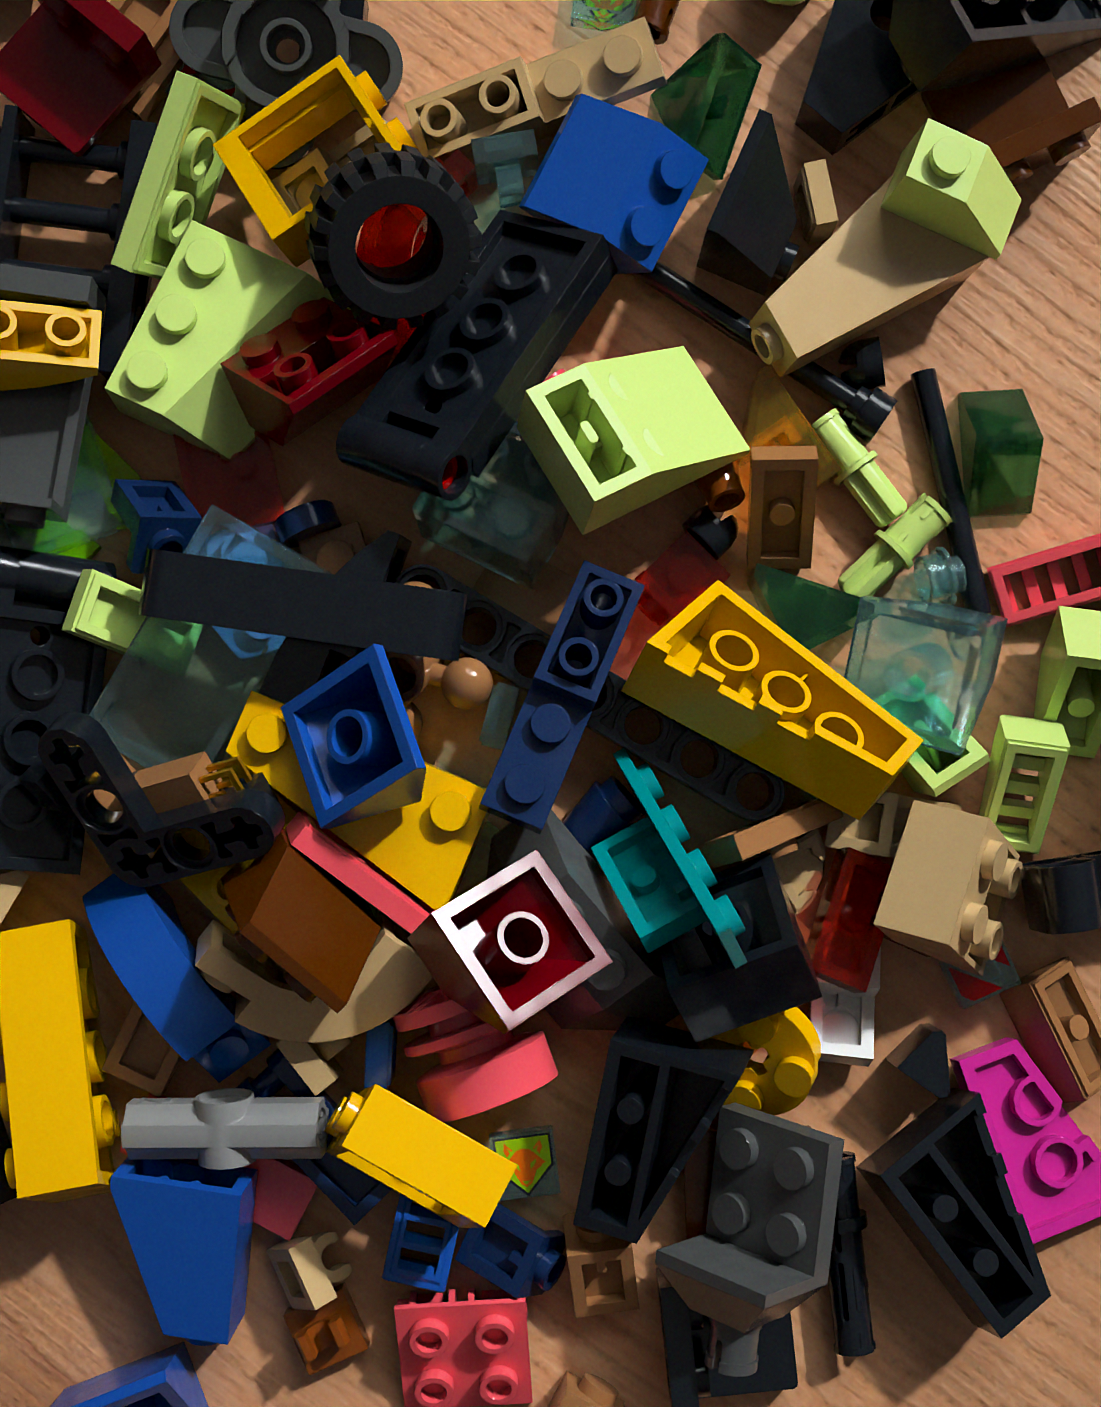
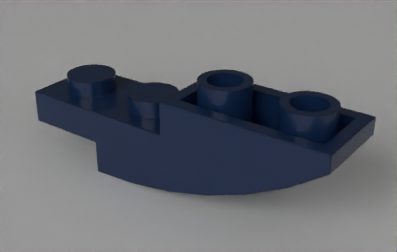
M583 561L535 672L530 689L480 802L479 809L541 834L645 585L588 561Z

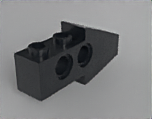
M834 0L795 125L832 156L919 92L915 84L906 77L901 68L900 57L889 39V31L879 29L871 20V17L880 15L891 19L893 0Z

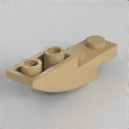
M644 16L528 64L523 61L521 56L408 101L404 103L421 155L425 158L430 155L440 163H447L519 147L556 135L575 96L578 94H585L616 105L668 83L649 25Z

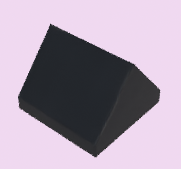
M930 1023L919 1024L885 1059L938 1098L948 1097V1093H951L946 1034Z

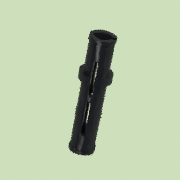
M843 1151L828 1276V1290L830 1293L835 1340L833 1344L834 1352L841 1356L854 1357L873 1353L874 1349H876V1343L873 1339L862 1230L868 1225L867 1213L864 1209L859 1208L855 1153Z

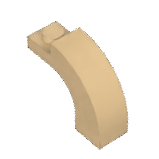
M381 911L375 917L381 927L347 1005L338 1014L319 998L312 1004L302 999L285 981L283 974L286 970L271 958L265 963L258 962L243 949L228 928L214 919L197 940L195 966L199 968L202 977L221 992L231 993L233 990L237 992L235 1022L254 1032L285 1041L327 1042L369 1031L402 1011L415 999L432 978L429 970L407 939L411 933Z

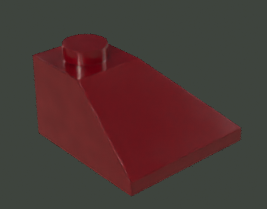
M537 849L432 912L407 938L444 995L503 1034H506L613 962Z

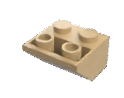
M914 800L873 924L895 942L967 972L983 976L987 960H994L1002 945L1004 926L999 921L1006 899H1013L1021 884L1023 865L1019 861L1020 855L990 818Z

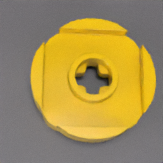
M793 1007L710 1037L743 1047V1043L747 1042L754 1050L763 1047L768 1052L763 1063L753 1061L752 1059L749 1060L742 1076L727 1097L724 1105L736 1102L771 1115L783 1114L796 1108L806 1099L818 1075L821 1042L811 1021L798 1007Z

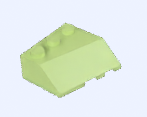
M191 220L104 389L119 412L233 464L263 434L250 427L221 363L239 352L242 344L256 335L266 334L289 319L293 311L301 304L321 299L322 297L333 301L329 290L327 288L324 289L323 284L309 273Z

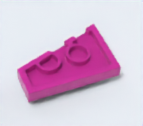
M1005 1037L950 1058L949 1060L959 1088L980 1092L987 1112L983 1114L996 1152L1002 1154L1008 1171L1004 1176L1018 1213L1023 1214L1033 1244L1101 1217V1151L1088 1135H1084L1062 1107V1099L1018 1040Z

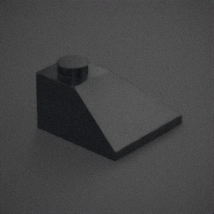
M759 109L707 226L696 267L765 296L772 277L785 281L800 246L789 241L796 225L797 217L771 113Z

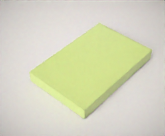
M176 70L111 261L112 265L132 273L161 280L191 220L205 226L225 169V164L212 144L240 125L246 109L244 103L198 78Z

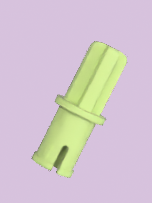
M834 408L807 428L803 434L817 447V450L838 476L834 480L835 484L839 486L844 483L874 524L880 528L885 527L905 512L907 503L874 461L878 456L876 451L873 450L868 453L839 415L840 412Z
M923 493L885 532L879 529L874 534L877 541L839 577L838 586L852 602L858 605L864 604L902 566L907 570L914 566L912 559L934 536L936 537L952 522L948 513L932 497Z

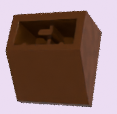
M283 828L267 854L259 858L236 863L221 878L229 902L225 906V910L238 926L239 930L234 934L236 940L249 955L260 963H265L271 958L286 970L283 974L285 981L302 999L312 1004L319 998L338 1014L347 1005L381 927L368 903L292 846L287 832Z

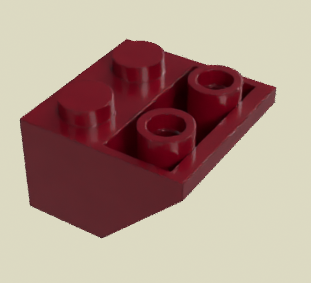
M322 297L321 299L301 304L293 311L289 319L268 333L256 335L242 344L239 352L222 362L221 366L250 427L277 444L284 446L381 379L398 342L394 332L382 329L380 325L373 321H370L369 325L360 322L354 318L351 310L346 308L343 311L335 302Z

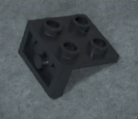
M659 1267L656 1268L671 1407H699L700 1398L789 1390L797 1387L798 1378L791 1311L785 1316L762 1326L759 1334L757 1351L759 1361L756 1373L745 1377L723 1375L718 1373L719 1362L718 1367L712 1370L704 1363L705 1349L708 1346L710 1330L709 1317L689 1309Z

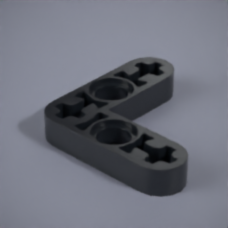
M77 711L65 712L56 718L38 742V754L43 765L109 868L119 879L129 885L150 887L259 858L269 852L284 827L285 815L281 805L274 797L256 789H242L157 814L106 730L96 719L88 714ZM94 790H104L115 795L120 801L123 811L115 812L101 806L95 798ZM240 817L246 822L235 826ZM191 828L199 831L208 839L210 848L199 849L191 846L182 837L180 829ZM160 844L161 847L157 850V852L151 859L148 853L155 852V850Z

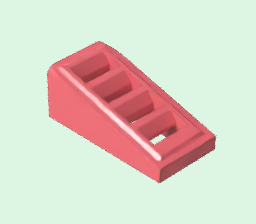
M1101 533L986 568L1004 628L1055 614L1058 606L1075 608L1101 600V586L1093 588L1083 555L1084 551L1095 549L1101 568ZM1068 556L1071 558L1081 591L1068 595L1058 559ZM1041 564L1046 565L1056 598L1045 603L1043 602L1033 567ZM1021 571L1031 607L1022 610L1018 609L1008 574Z

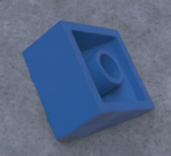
M578 94L575 96L531 181L519 208L534 218L604 235L618 269L616 274L652 272L709 159L662 123L588 95Z

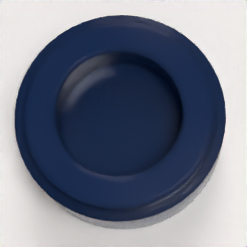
M324 499L296 506L281 514L274 523V528L283 548L299 547V541L341 526L333 502Z

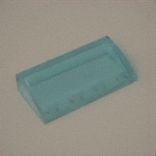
M211 504L183 552L186 554L332 574V572L213 504ZM146 616L89 716L96 719L102 725L121 754L145 768L203 751L207 753L212 764L220 762L227 753L226 748L251 690L260 691L273 659L286 637Z

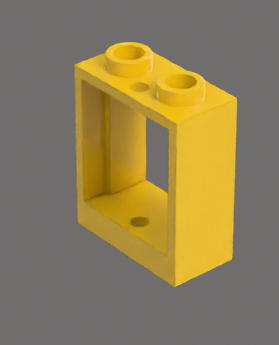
M340 55L212 144L273 242L296 268L311 258L306 244V240L309 237L304 223L305 212H312L313 204L311 202L292 215L267 176L266 171L354 109L358 111L378 143H389L393 150L401 151L403 144L417 148L397 117L386 124L379 114L378 110L386 106L387 102L367 71L365 70L355 77Z
M377 1084L357 1094L352 1091L348 1098L343 1096L324 1129V1132L333 1136L327 1147L329 1154L459 1228H486L518 1166Z

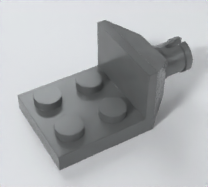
M736 1102L723 1105L719 1110L706 1233L657 1249L655 1263L689 1309L709 1317L710 1330L708 1346L705 1349V1365L712 1370L718 1367L719 1362L718 1373L727 1376L745 1377L757 1372L759 1361L757 1351L762 1326L785 1316L828 1284L845 1139Z

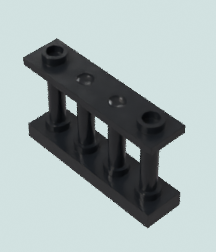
M5 105L2 126H0V264L91 276L106 297L104 324L101 328L98 371L109 380L149 303L152 277L132 273L110 264H105L102 270L17 260L22 224L109 234L111 241H115L114 255L158 124L155 122L131 120L128 141H121L119 147L92 144L83 156L77 157L56 139L34 137L35 128L19 107ZM31 163L118 173L119 179L123 180L120 203L114 202L111 208L26 198Z

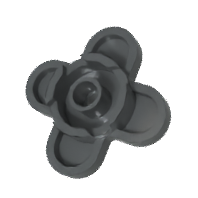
M178 0L171 12L169 34L177 55L189 68L201 75L234 83V98L244 103L246 108L240 125L338 55L342 57L355 77L366 70L387 103L396 94L402 80V55L394 38L379 25L342 15L339 11L341 0ZM286 39L293 40L300 46L299 57L291 63L282 62L276 55L278 44ZM315 138L271 169H284L293 166L309 153Z

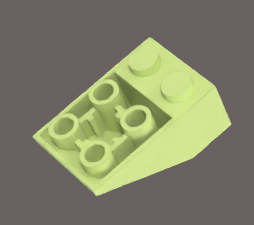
M684 346L583 363L525 391L517 424L518 431L582 535L748 455L751 450Z

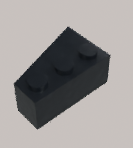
M627 1017L610 1039L573 1225L637 1244L727 1097L739 1081L754 1049L713 1038L695 1042L692 1034L688 1031L636 1017Z
M951 1088V1093H948V1097L939 1098L856 1168L971 1323L1002 1339L1051 1297L1023 1214L1017 1212L1004 1176L1008 1171L1002 1154L996 1152L983 1116L987 1112L980 1092Z

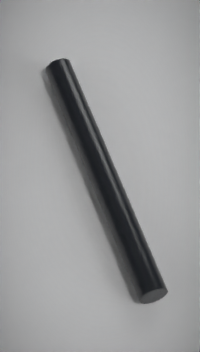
M935 368L920 370L910 376L940 505L952 520L946 527V532L966 618L989 614L992 611Z

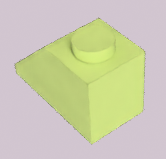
M928 118L902 151L880 207L996 260L1002 253L1022 199L988 145Z
M1058 606L1041 653L1034 718L1057 721L1064 726L1071 747L1068 755L1095 758L1101 744V611Z

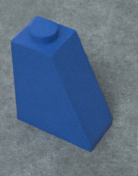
M127 1156L112 1174L110 1191L163 1335L185 1338L187 1342L198 1346H210L217 1343L228 1345L245 1314L258 1169L239 1167L216 1170L203 1168L198 1165V1160L128 1159Z

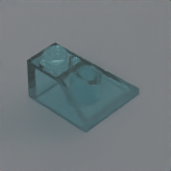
M862 596L859 601L844 678L924 740L921 744L922 746L961 755L994 682L1008 618L942 603Z

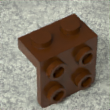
M1045 58L960 87L921 92V98L932 120L988 145L1014 187L1029 179L1034 174L1033 170L1053 161L1055 166H1060L1085 153L1091 147L1088 140L1101 125V109L1095 97L1069 108Z

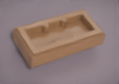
M819 798L798 803L775 813L767 819L755 821L705 842V846L701 847V850L710 869L742 861L759 853L761 856L771 853L772 858L776 859L799 849L796 837L844 816L841 810Z

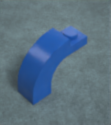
M113 873L82 896L92 930L113 970L144 1015L185 1061L193 1057L220 1083L271 1045L268 1036L249 1030L236 1023V999L230 993L217 990L202 977L199 968L195 966L196 950L182 927L173 899L159 884L150 887H136L125 883Z

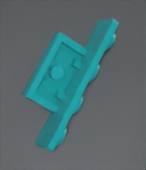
M624 748L613 753L629 787L647 817L594 845L591 849L646 951L650 953L708 921L735 969L747 963L735 938L745 932L746 928L726 894L716 900L710 894L708 889L718 884L699 848L686 853L681 845L683 842L691 839L674 806L670 804L660 809L656 803L665 794L648 763L645 762L635 767Z

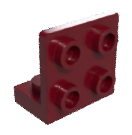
M38 0L41 5L0 51V93L15 106H18L23 113L72 154L81 157L162 63L146 33L107 0Z

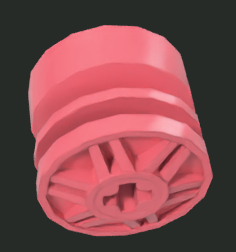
M439 986L425 991L421 997L392 1017L398 1032L428 1027L429 1032L406 1043L403 1048L407 1057H422L437 1053L440 1063L419 1076L416 1084L426 1112L443 1123L472 1116L506 1104L531 1093L558 1076V1070L543 1031L524 1032L514 1035L513 1031L510 1030L503 1034L444 995Z

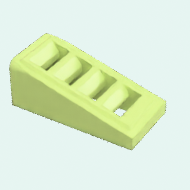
M1004 714L999 718L990 755L991 761L988 765L979 816L990 818L1016 851L1039 854L1071 747L1064 726L1057 721ZM1012 768L1038 771V776L1010 772ZM1004 794L1033 796V801L1004 798ZM998 815L1025 818L1029 819L1028 826L997 822Z

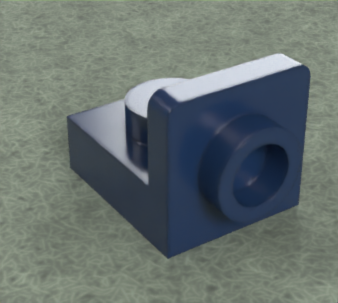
M115 479L111 503L132 533L126 565L133 574H144L147 548L194 555L202 517L176 481Z
M498 1203L486 1228L468 1229L455 1260L515 1298L542 1295L556 1284L564 1270L566 1257L562 1253L566 1247L565 1235L559 1230L544 1231Z

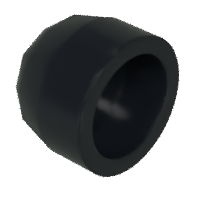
M879 336L860 339L849 344L842 351L838 363L843 365L857 364L856 368L849 369L840 374L846 383L856 389H860L862 385L867 389L886 387Z
M705 505L696 510L682 524V527L690 539L711 558L718 560L737 538L739 529L737 518L732 514L721 521L720 519L724 512H713L709 509L708 505Z

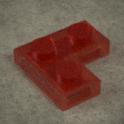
M851 847L840 848L836 851L806 946L816 977L852 993H866L883 938L925 957L931 956L891 940L873 924L892 866Z

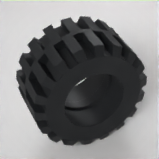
M374 143L375 153L364 155L359 147L347 153L351 162L341 169L333 162L324 171L328 182L324 187L315 184L309 198L313 204L312 212H305L304 223L309 237L306 240L309 255L324 289L327 288L329 290L332 300L343 311L349 307L356 320L369 325L372 317L378 319L382 329L397 330V322L401 318L407 320L410 328L423 326L425 324L422 314L433 310L439 319L450 310L444 301L451 294L461 301L469 290L463 280L465 273L475 276L477 274L480 261L473 253L474 248L482 247V233L474 223V220L478 219L473 204L464 194V190L442 164L429 155L425 158L417 148L404 144L401 151L393 150L389 143ZM392 204H408L422 209L427 216V233L421 248L412 258L392 267L373 266L359 259L355 250L357 235L361 226L371 214L382 207Z

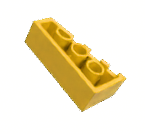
M719 580L714 582L646 642L621 690L625 694L859 821L889 788L924 741Z
M251 690L226 752L232 757L240 756L244 765L253 773L262 772L269 785L317 820L281 707L286 703ZM424 762L426 774L420 802L328 830L431 908L437 910L454 900L490 813L479 809L480 802L486 791L485 787Z
M70 919L0 932V1056H4L6 1081L0 1083V1112L4 1121H10L12 1148H8L5 1152L4 1166L9 1186L12 1189L16 1188L17 1199L59 1203L111 1193V1176L117 1170V1168H114L111 1146L114 1144L115 1137L121 1136L117 1109L112 1110L108 1097L105 1094H101L100 1082H104L107 1078V1072L101 1070L108 1057L107 1048L101 1033L98 1030L91 1031L89 1019L99 1017L100 1007L86 930Z

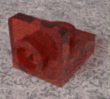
M686 530L654 563L633 580L645 585L637 607L653 624L660 627L665 621L669 623L714 582L719 580L724 583L731 575Z

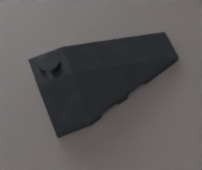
M893 0L889 39L900 57V65L904 74L915 84L919 92L956 88L1101 39V0Z

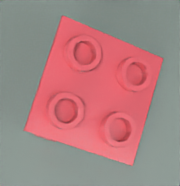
M468 1288V1301H457L456 1289H449L448 1302H444V1293L418 1294V1291H411L410 1298L398 1299L397 1305H394L404 1407H474L533 1403L527 1326V1297L515 1298L503 1289L482 1290V1300H476L475 1288Z

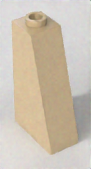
M891 176L764 302L749 323L752 329L751 339L759 357L765 363L772 364L779 378H782L965 281L989 257L881 208L880 206L891 181Z

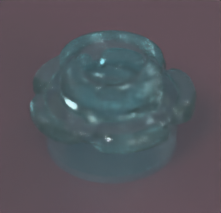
M936 547L929 555L919 556L915 559L914 580L918 595L925 606H932L943 603L946 609L954 607L957 601L955 594L963 593L967 585L966 572L961 559L956 555L950 556L944 547Z

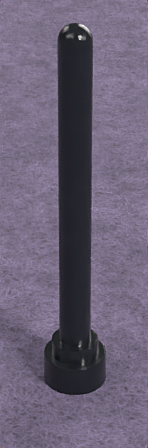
M657 261L652 272L632 273L647 285L759 356L752 343V329L749 326L750 320L659 261ZM814 361L787 374L844 412L841 416L842 419L851 424L849 429L868 443L873 439L898 401L878 387L873 392L863 385L857 390Z

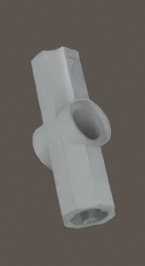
M244 1088L210 1090L200 1093L195 1098H133L126 1104L124 1120L121 1124L122 1148L126 1150L128 1159H198V1165L201 1167L216 1170L244 1167L252 1164L257 1159H321L327 1152L328 1133L324 1132V1129L329 1121V1108L326 1107L324 1097H255L253 1091Z

